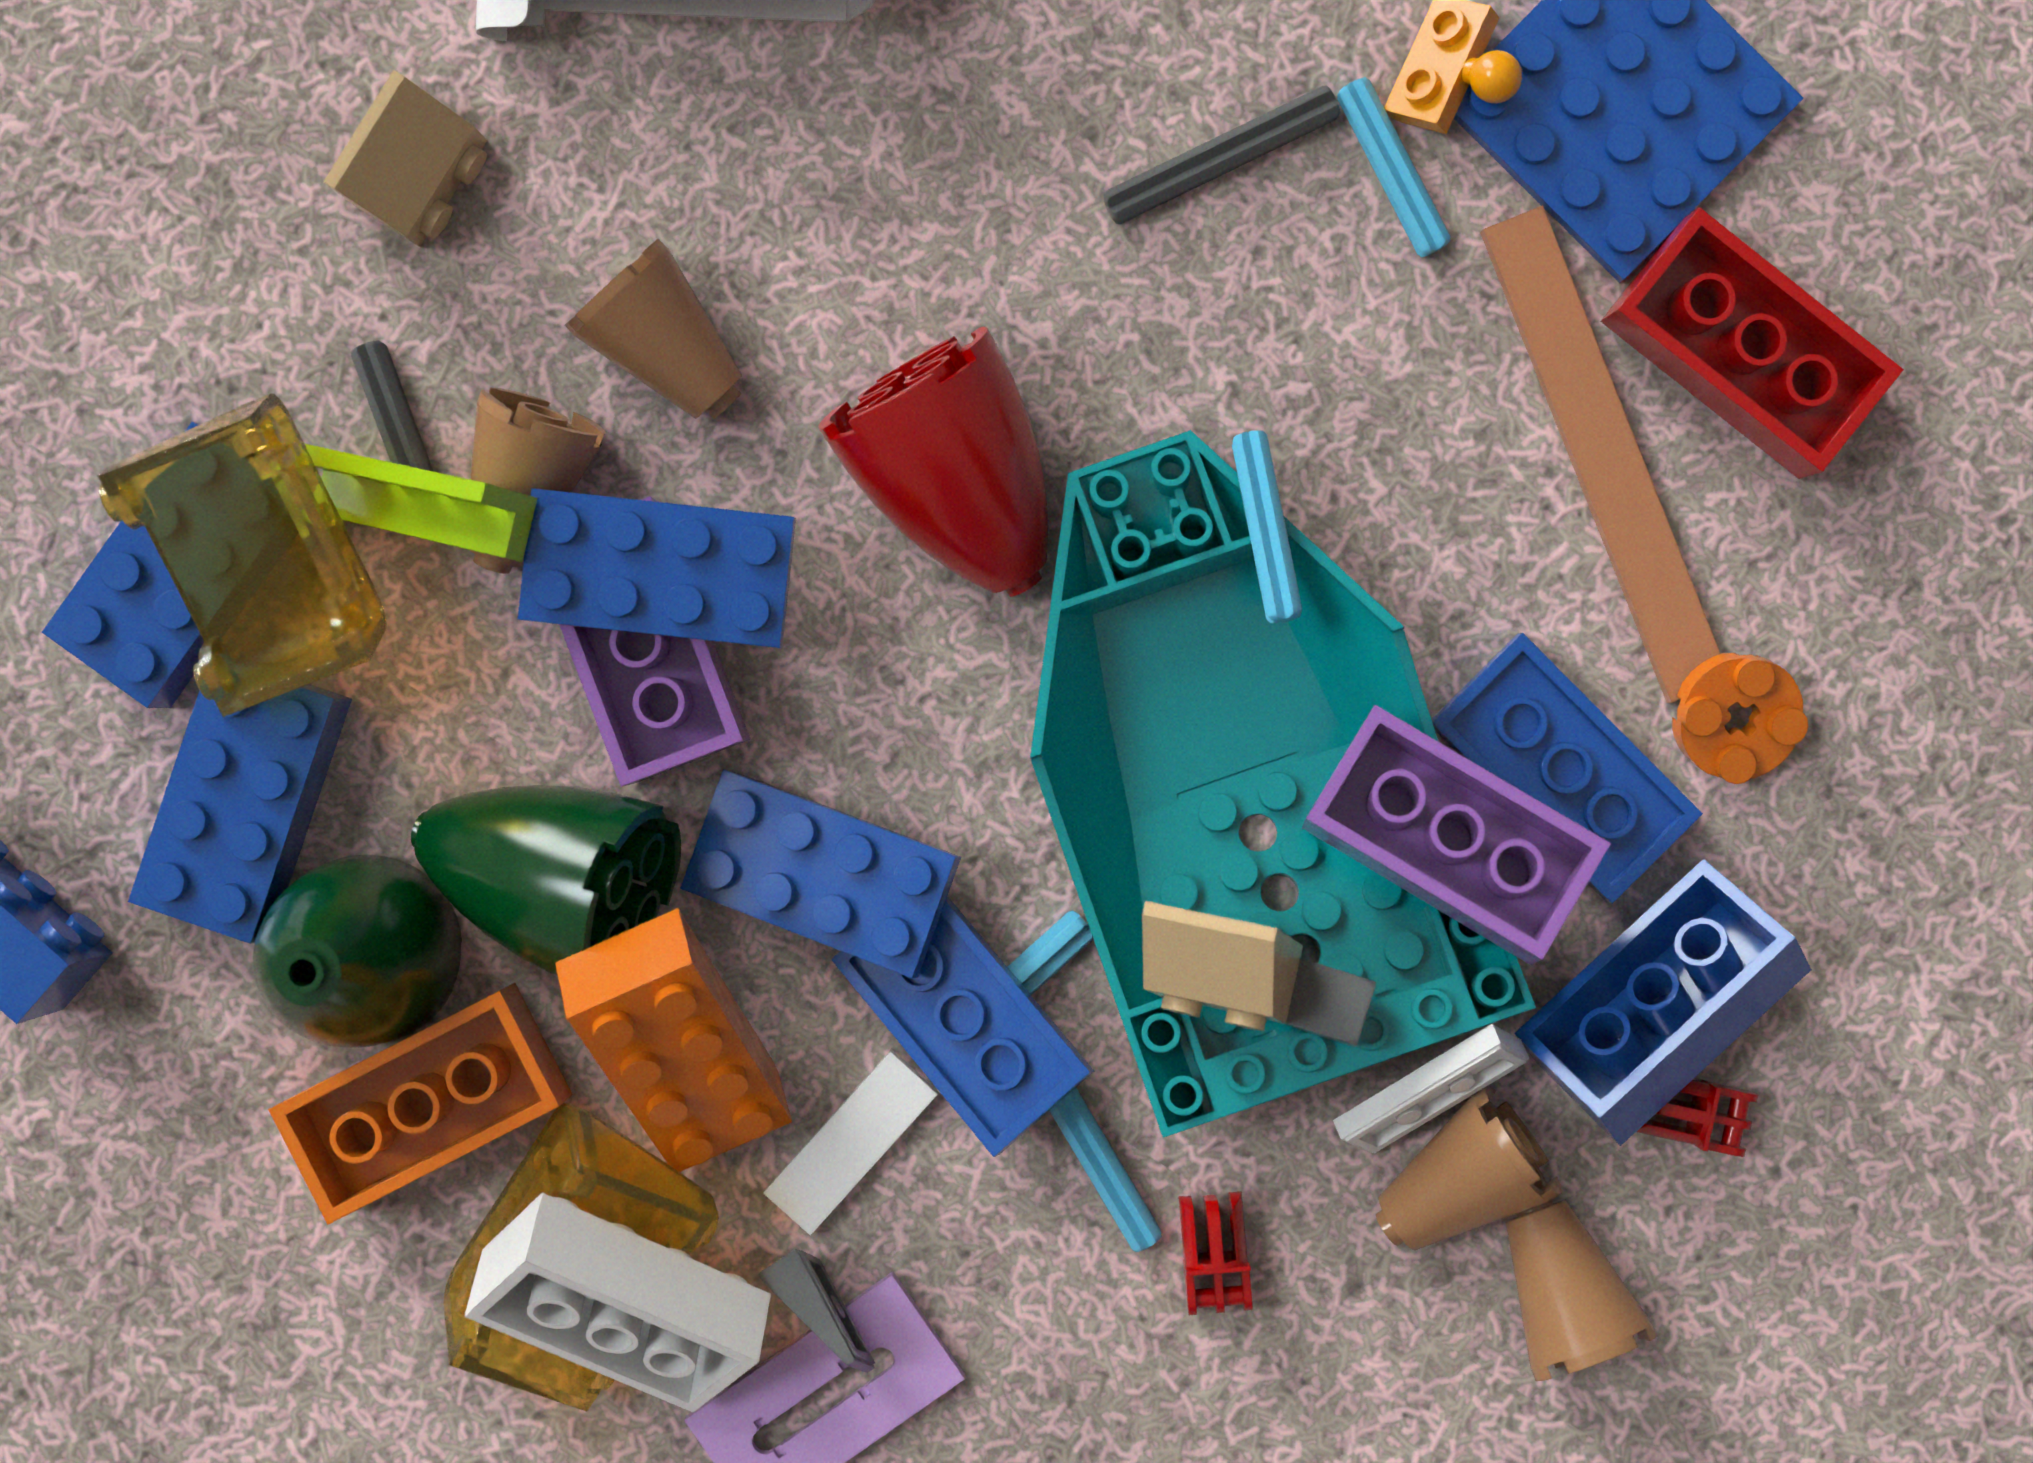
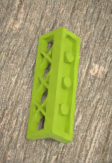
M291 441L287 460L323 469L313 513L518 562L523 561L538 498L484 482Z

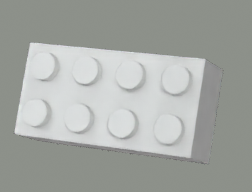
M542 1192L482 1249L464 1317L694 1413L759 1362L771 1293L748 1284L744 1278L738 1275L723 1273L698 1262L682 1250L667 1248L644 1238L626 1225L608 1222L579 1209L573 1202L567 1199L552 1197Z

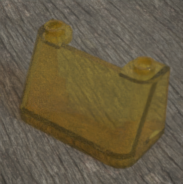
M274 393L243 404L106 467L98 475L101 482L99 495L106 512L115 522L123 521L133 530L145 526L204 640V644L201 646L198 654L199 662L193 666L194 678L203 696L208 700H215L223 717L371 660L387 627L382 602L290 413L281 399Z
M563 1103L551 1115L457 1259L446 1284L443 1304L449 1366L587 1412L601 1390L608 1389L615 1381L614 1379L464 1317L482 1249L542 1192L552 1197L567 1199L583 1211L611 1223L626 1225L644 1238L667 1248L672 1247L682 1250L688 1254L696 1251L699 1246H705L710 1242L718 1226L719 1213L710 1192L593 1113L569 1103Z

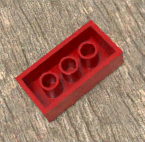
M1700 207L1682 219L1678 226L1667 236L1600 321L1798 479L1818 474L1825 470L1904 370Z

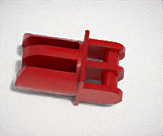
M1703 1079L1701 1081L1692 1080L1680 1091L1693 1095L1691 1103L1671 1099L1656 1113L1686 1120V1127L1649 1119L1636 1131L1637 1133L1695 1145L1706 1152L1710 1150L1745 1157L1746 1148L1741 1147L1740 1144L1744 1129L1751 1130L1752 1121L1746 1118L1750 1102L1756 1103L1758 1094L1744 1089L1708 1082ZM1720 1095L1730 1097L1727 1114L1717 1112ZM1714 1123L1724 1125L1721 1141L1710 1139Z
M1242 1191L1228 1192L1232 1250L1223 1251L1218 1199L1216 1195L1203 1196L1207 1243L1206 1253H1197L1196 1225L1191 1196H1179L1188 1315H1197V1308L1215 1307L1216 1313H1225V1306L1243 1305L1244 1311L1252 1310L1251 1266L1247 1257ZM1240 1272L1241 1285L1223 1287L1222 1273ZM1212 1274L1213 1288L1195 1289L1194 1276Z

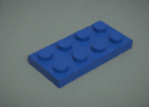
M531 488V496L538 499L524 553L518 620L782 649L796 525L795 517Z
M1517 633L1432 718L1436 732L1458 754L1611 843L1588 882L1607 903L1613 904L1703 814L1524 633Z
M723 769L680 889L909 978H918L961 856L764 782Z
M948 896L918 978H909L842 951L831 959L993 1157L1000 1155L1094 1072L1093 1068Z

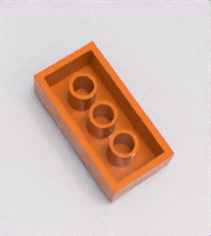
M679 908L555 962L566 1019L675 1174L702 1164L715 1156L792 1123L780 1075L774 1061Z
M513 983L284 1100L268 1110L327 1225L554 1110L573 1094L516 983Z

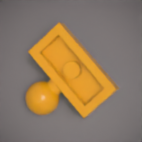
M1433 0L1384 108L1389 117L1404 124L1447 134L1469 84L1478 98L1493 104L1505 102L1517 93L1522 82V69L1518 60L1510 53L1501 50L1484 53L1500 18L1490 5L1467 0Z

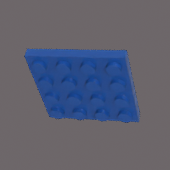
M1541 0L1493 49L1508 52L1518 60L1522 69V82L1517 93L1505 102L1493 104L1478 98L1469 84L1454 120L1541 206L1543 205L1544 209L1620 283L1804 98L1706 0Z

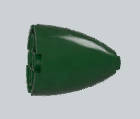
M528 785L500 787L467 793L437 803L428 811L421 813L411 831V844L414 847L416 859L435 887L447 900L484 934L520 958L555 976H558L555 962L657 918L660 904L669 906L681 863L679 824L666 819L663 812L664 806L618 793L580 787ZM632 879L646 883L647 887L632 882Z
M347 856L321 865L302 875L271 905L263 919L254 945V977L259 993L268 1009L283 1025L293 1032L328 1046L350 1048L376 1046L399 1039L421 1028L447 1002L453 991L452 989L460 967L461 930L451 903L421 870L410 864L385 856Z

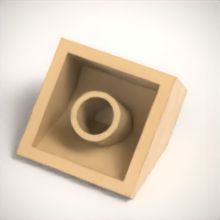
M393 70L323 182L355 207L420 247L427 236L435 239L445 229L453 212V207L448 202L459 184L462 182L465 185H469L482 170L487 157V153L482 148L487 139L469 122L408 78Z
M1145 901L1142 913L1143 986L1145 990L1163 997L1162 1009L1194 1017H1200L1202 1006L1227 1011L1225 1023L1257 1031H1264L1266 1020L1286 1024L1303 945L1277 928Z

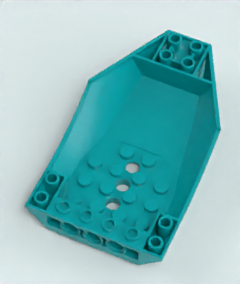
M1191 430L1068 473L1030 754L1035 774L1163 1138L1536 1008L1521 966L1515 955L1302 829L1306 817L1374 705H1377L1434 740L1438 741L1419 682L1404 632V626L1285 516L1284 521L1302 611L1300 617L1293 621L1284 623L1268 622L1265 615L1238 474ZM1252 815H1263L1274 823L1277 837L1270 848L1264 851H1252L1243 845L1239 837V828L1246 818ZM1272 876H1285L1295 884L1298 898L1295 905L1290 909L1275 911L1264 904L1261 898V887ZM1145 901L1273 927L1289 937L1307 936L1318 946L1320 955L1318 964L1375 981L1376 986L1357 1046L1351 1047L1271 1020H1266L1264 1031L1225 1023L1227 1011L1202 1006L1200 1017L1162 1009L1163 997L1145 990L1143 986L1142 913Z

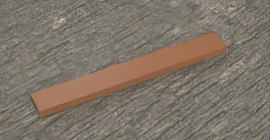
M1542 205L1487 227L1480 234L1667 703H1673L1680 700L1677 694L1682 682L1691 671L1707 659L1721 653Z

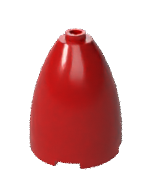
M984 326L971 333L974 340L970 344L961 347L954 336L929 348L876 380V384L858 396L859 404L852 409L848 402L837 406L820 422L819 429L848 474L870 501L902 534L931 558L960 577L992 593L1006 590L1009 597H1013L1029 590L1042 579L1039 570L1047 562L1049 528L1046 487L1040 454L1027 410L1015 380L988 328Z

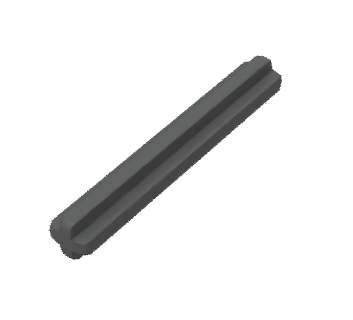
M1321 86L1108 189L1104 194V203L1109 215L1116 224H1123L1335 121L1340 114L1335 95L1328 86Z

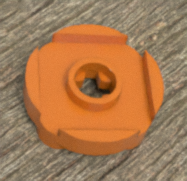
M1735 652L1713 656L1691 671L1682 682L1677 697L1681 700L1677 708V720L1672 717L1674 738L1686 758L1707 774L1723 778L1732 784L1745 783L1776 768L1789 756L1795 744L1802 741L1808 731V719L1803 713L1802 694L1791 675L1767 658L1751 654L1739 655ZM1735 703L1743 708L1751 706L1748 723L1741 729L1734 727L1727 731L1724 725L1731 720V714L1728 709Z

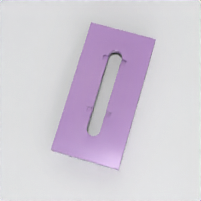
M891 1272L845 1304L869 1352L882 1347L892 1352L894 1362L888 1369L773 1449H759L755 1445L753 1437L759 1428L773 1421L848 1367L809 1329L723 1389L694 1413L690 1412L686 1415L684 1421L714 1463H845L965 1380V1373L895 1273Z

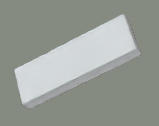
M1490 1024L1334 1119L1333 1122L1341 1140L1375 1154L1527 1063V1060L1530 1058L1521 1039Z
M891 1049L770 1183L763 1194L804 1231L811 1235L938 1095V1091Z

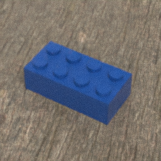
M192 421L41 633L146 708H171L315 507L316 501L217 430Z
M211 656L128 902L249 944L255 943L258 931L269 908L289 887L352 698L235 658Z
M0 840V1010L15 1024H19L64 1010L113 952L100 942L104 937V932L94 921L78 912H73L69 915L52 900L57 892L46 879L30 870H25L22 873L4 858L9 850Z
M1703 859L1514 1034L1517 1038L1521 1039L1524 1047L1537 1064L1621 1146L1812 969L1797 939Z

